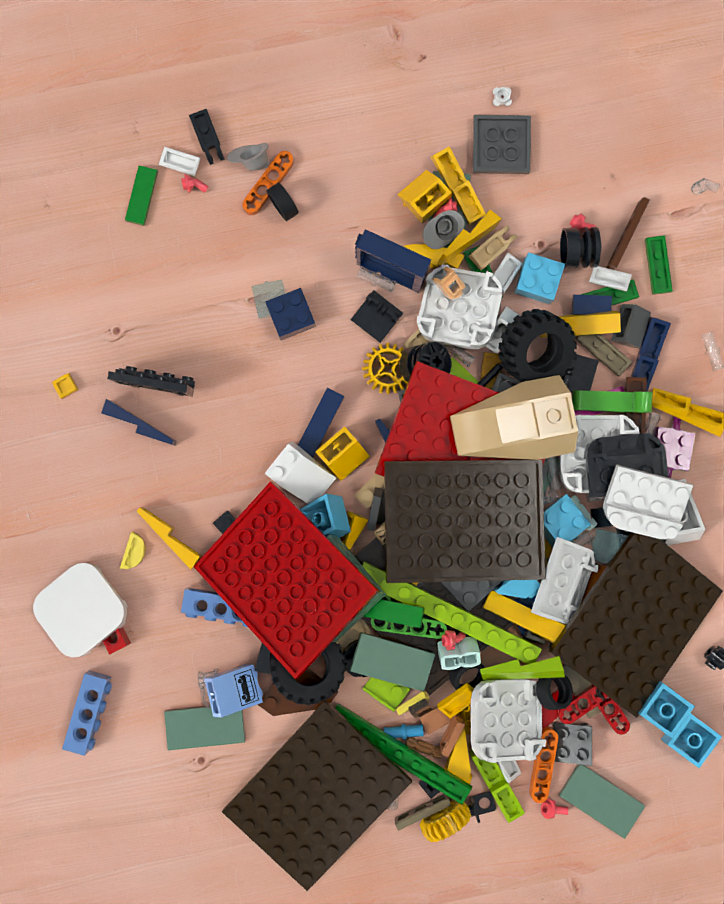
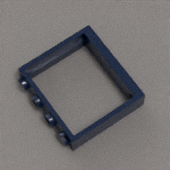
M366 229L363 235L359 233L355 243L357 265L419 293L432 259Z

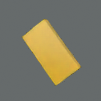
M468 683L464 684L437 704L438 709L451 719L471 705V696L474 688Z

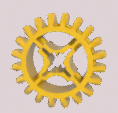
M388 342L385 349H383L382 344L378 345L379 351L373 347V355L367 352L366 356L370 360L364 359L363 363L368 366L362 367V371H368L363 377H370L367 385L373 382L372 390L379 386V393H382L383 388H385L387 395L390 394L391 388H393L394 393H397V386L403 390L402 382L408 384L403 376L399 379L395 372V368L400 364L401 353L404 348L401 347L397 351V344L394 343L393 349H391ZM393 354L398 358L388 361L382 355ZM377 358L381 369L373 375L372 364ZM384 364H388V366L389 364L393 365L390 373L388 371L387 373L383 372ZM388 376L394 383L385 384L378 381V379Z
M451 800V806L422 819L419 825L423 836L426 837L427 841L438 842L456 834L470 821L471 813L468 805L465 802L461 805L455 800Z

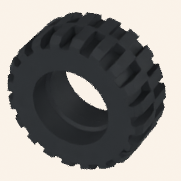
M533 309L531 312L527 310L522 312V316L517 315L514 317V321L507 324V330L505 333L502 332L500 337L502 342H499L498 349L501 350L499 352V359L502 361L501 365L520 382L560 375L562 378L566 374V369H570L571 361L575 359L576 355L574 349H577V342L574 341L576 336L569 323L549 311H541L540 309ZM547 333L548 344L545 352L536 361L528 363L527 350L529 345L536 337Z
M332 642L321 653L326 662V671L323 678L313 685L298 683L272 654L270 673L277 691L285 696V699L300 705H313L330 698L339 689L340 684L343 683L345 678L346 665L344 660L346 658L345 654L341 651V645Z

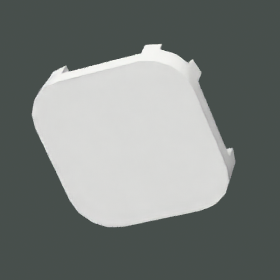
M442 265L428 273L419 316H417V325L421 335L431 342L467 349H480L490 343L494 336L502 301V286L494 274L488 271L480 273L451 268L466 286L460 297L451 300L445 297L432 280L434 277L442 280L447 275L444 268L451 267L449 265ZM453 282L448 287L451 288L455 284V282Z
M575 416L578 427L575 452L559 455V475L565 488L571 492L589 493L586 459H584V451L588 443L602 437L640 434L639 428L627 416Z
M78 563L70 567L43 589L35 598L33 604V612L37 621L59 651L69 657L88 655L91 653V650L118 628H122L126 623L128 606L125 600L120 598L102 574V570L98 566L89 563Z
M526 679L481 681L476 685L471 696V746L475 755L481 760L492 763L499 761L535 760L542 747L546 746V739H541L542 705L537 698L536 681Z

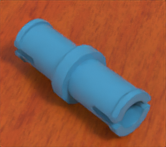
M401 724V726L384 727V732L394 738L407 740V737L424 736L423 724Z

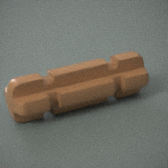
M408 737L405 745L411 749L415 748L416 751L427 755L432 754L433 757L438 759L442 756L441 749L438 746L433 747V744L419 739L417 741L414 737Z

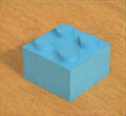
M528 252L524 258L514 294L550 305L554 301L565 264Z
M567 494L558 498L544 510V537L552 548L557 537L571 542L591 525Z
M660 681L638 714L673 738L695 706Z
M690 713L673 738L664 734L661 740L696 767L700 768L722 736Z

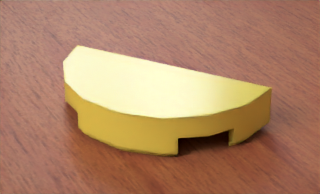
M133 531L130 534L120 569L136 567L145 556L146 546L144 540Z
M422 691L399 706L396 711L400 716L421 706L430 698L427 692Z

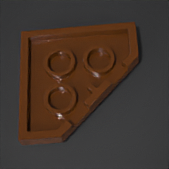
M307 668L295 680L303 685H313L322 678ZM272 684L262 697L263 703L258 704V706L272 716L316 710L324 701L313 705L295 704V702L285 699V696L277 691L275 684ZM337 690L326 700L331 703L339 691Z

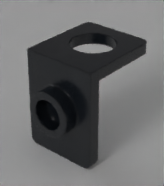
M491 791L470 796L472 804L468 805L471 816H475L478 823H480L479 815L496 810ZM488 798L490 800L489 807L481 808L479 806L480 799Z

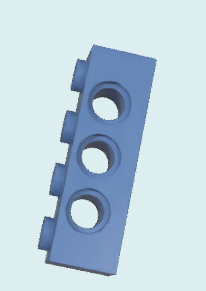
M186 588L184 590L181 613H186V617L197 618V615L204 616L205 620L216 621L217 618L223 619L226 624L241 622L243 626L247 627L217 592ZM200 600L207 602L208 607L206 610L199 608L198 603ZM219 603L226 605V613L218 611L217 606Z
M90 670L84 674L62 747L63 750L83 756L93 750L96 741L93 737L101 725L99 717L104 712L107 704L104 700L106 694H109L112 688V683H110L111 676ZM91 690H95L98 693V699L91 696ZM85 709H90L93 716L88 717L85 714ZM80 728H84L87 731V736L81 735Z

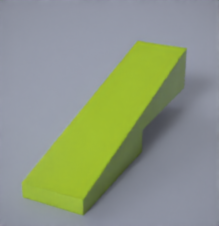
M559 656L520 666L519 660L516 659L480 669L483 680L565 677Z
M471 749L469 754L508 823L524 815L523 808L510 785L505 780L497 762L492 763L481 760Z

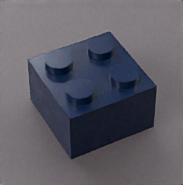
M301 288L265 301L280 340L316 327Z

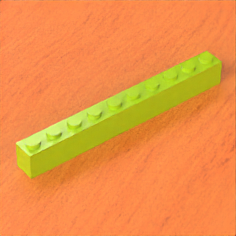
M366 561L363 562L362 566L387 596L404 604L424 607V614L526 664L536 662L542 650L538 645L411 583H386L385 570Z

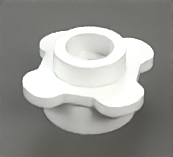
M496 87L493 89V104L495 106L511 105V89L509 87Z

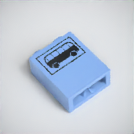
M245 664L204 678L213 717L222 718L263 703V693L258 684V672L254 671V664Z

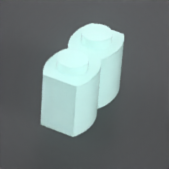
M466 637L457 643L455 649L447 650L442 645V641L437 643L441 668L444 670H453L461 666L474 667L481 664L478 643L473 637Z

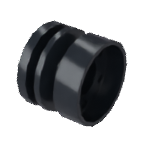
M576 227L562 229L560 259L561 263L565 264L564 269H576L580 261L583 268H587L589 265L591 268L598 267L602 247L598 227H591L590 230L584 227L581 235Z
M429 342L410 347L403 352L400 358V371L407 382H409L416 361L446 373L451 372V356L447 348L438 342Z

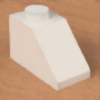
M507 306L497 319L494 336L491 342L486 345L487 348L496 354L499 352L498 347L499 342H502L500 338L502 332L505 333L507 324L514 321L513 318L519 314Z

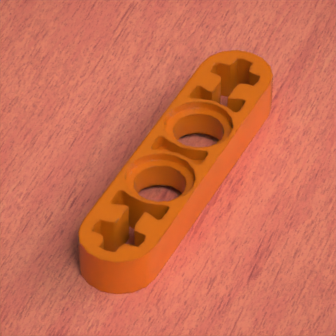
M281 151L278 153L245 197L242 206L247 214H257L269 199L267 193L259 195L257 193L258 188L265 186L269 189L276 183H281L294 164V159L290 152ZM286 157H288L289 163H286V162H285V163L281 166V167H282V170H284V171L282 172L281 169L279 168L280 165L282 164L281 158H284V159H285ZM277 171L279 173L278 179L271 180L269 173ZM255 194V196L258 198L254 203L256 208L248 209L249 207L247 203L252 204L254 202L255 198L253 195Z
M551 727L542 728L541 739H546L545 736H548L549 733L552 737L548 739L549 746H547L546 740V746L542 747L533 765L529 794L536 803L545 802L549 796L558 744V734ZM549 751L550 757L542 760V752ZM540 770L547 771V775L543 779L537 777ZM539 787H540V789H541V791H542L543 793H540L539 796L537 797L536 794H535V792H536V793L539 792Z

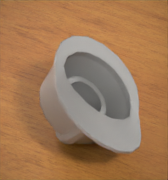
M268 144L241 146L231 151L227 156V160L231 163H242L249 171L268 168L269 161L266 152Z
M447 210L438 214L424 227L423 239L425 244L432 249H440L455 240L464 229L463 217L454 210Z

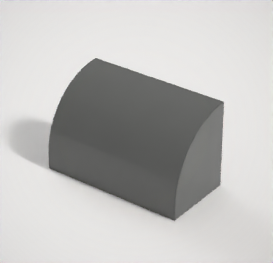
M622 304L620 309L621 332L613 333L611 340L624 346L640 349L651 312L638 305Z

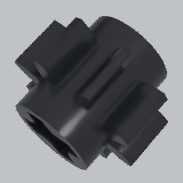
M711 646L704 654V657L707 659L705 664L713 670H716V668L722 670L724 668V648Z

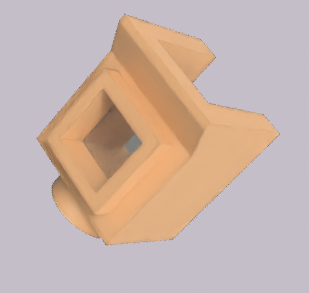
M445 267L444 270L447 275L442 280L436 277L432 280L445 297L451 300L453 298L456 299L463 294V289L466 286L453 269Z

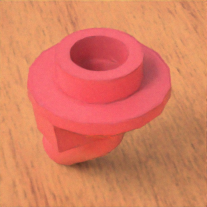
M184 174L185 178H181L183 190L187 189L188 193L191 192L194 186L204 193L209 187L199 179L192 178L187 174Z
M450 198L432 218L447 210L457 212L456 201L453 202L452 198Z
M582 213L578 216L575 214L569 223L572 226L571 228L576 227L578 231L584 227L589 228V230L591 227H596L594 224L584 222L586 217Z
M446 630L442 635V645L447 650L455 649V645L465 639L466 634L459 632L456 635L455 631Z
M547 799L541 804V813L544 818L552 819L555 818V814L568 815V807L556 806V801Z

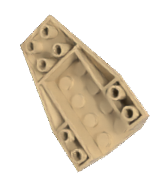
M560 375L521 382L450 416L458 456L539 460L574 453L576 449L578 427L571 393Z

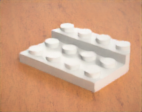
M616 464L603 503V509L606 518L618 529L658 539H673L683 526L680 522L693 485Z
M557 537L545 570L546 579L541 581L531 613L567 624L581 604L591 572L597 573L598 565L595 564L593 555L594 552Z

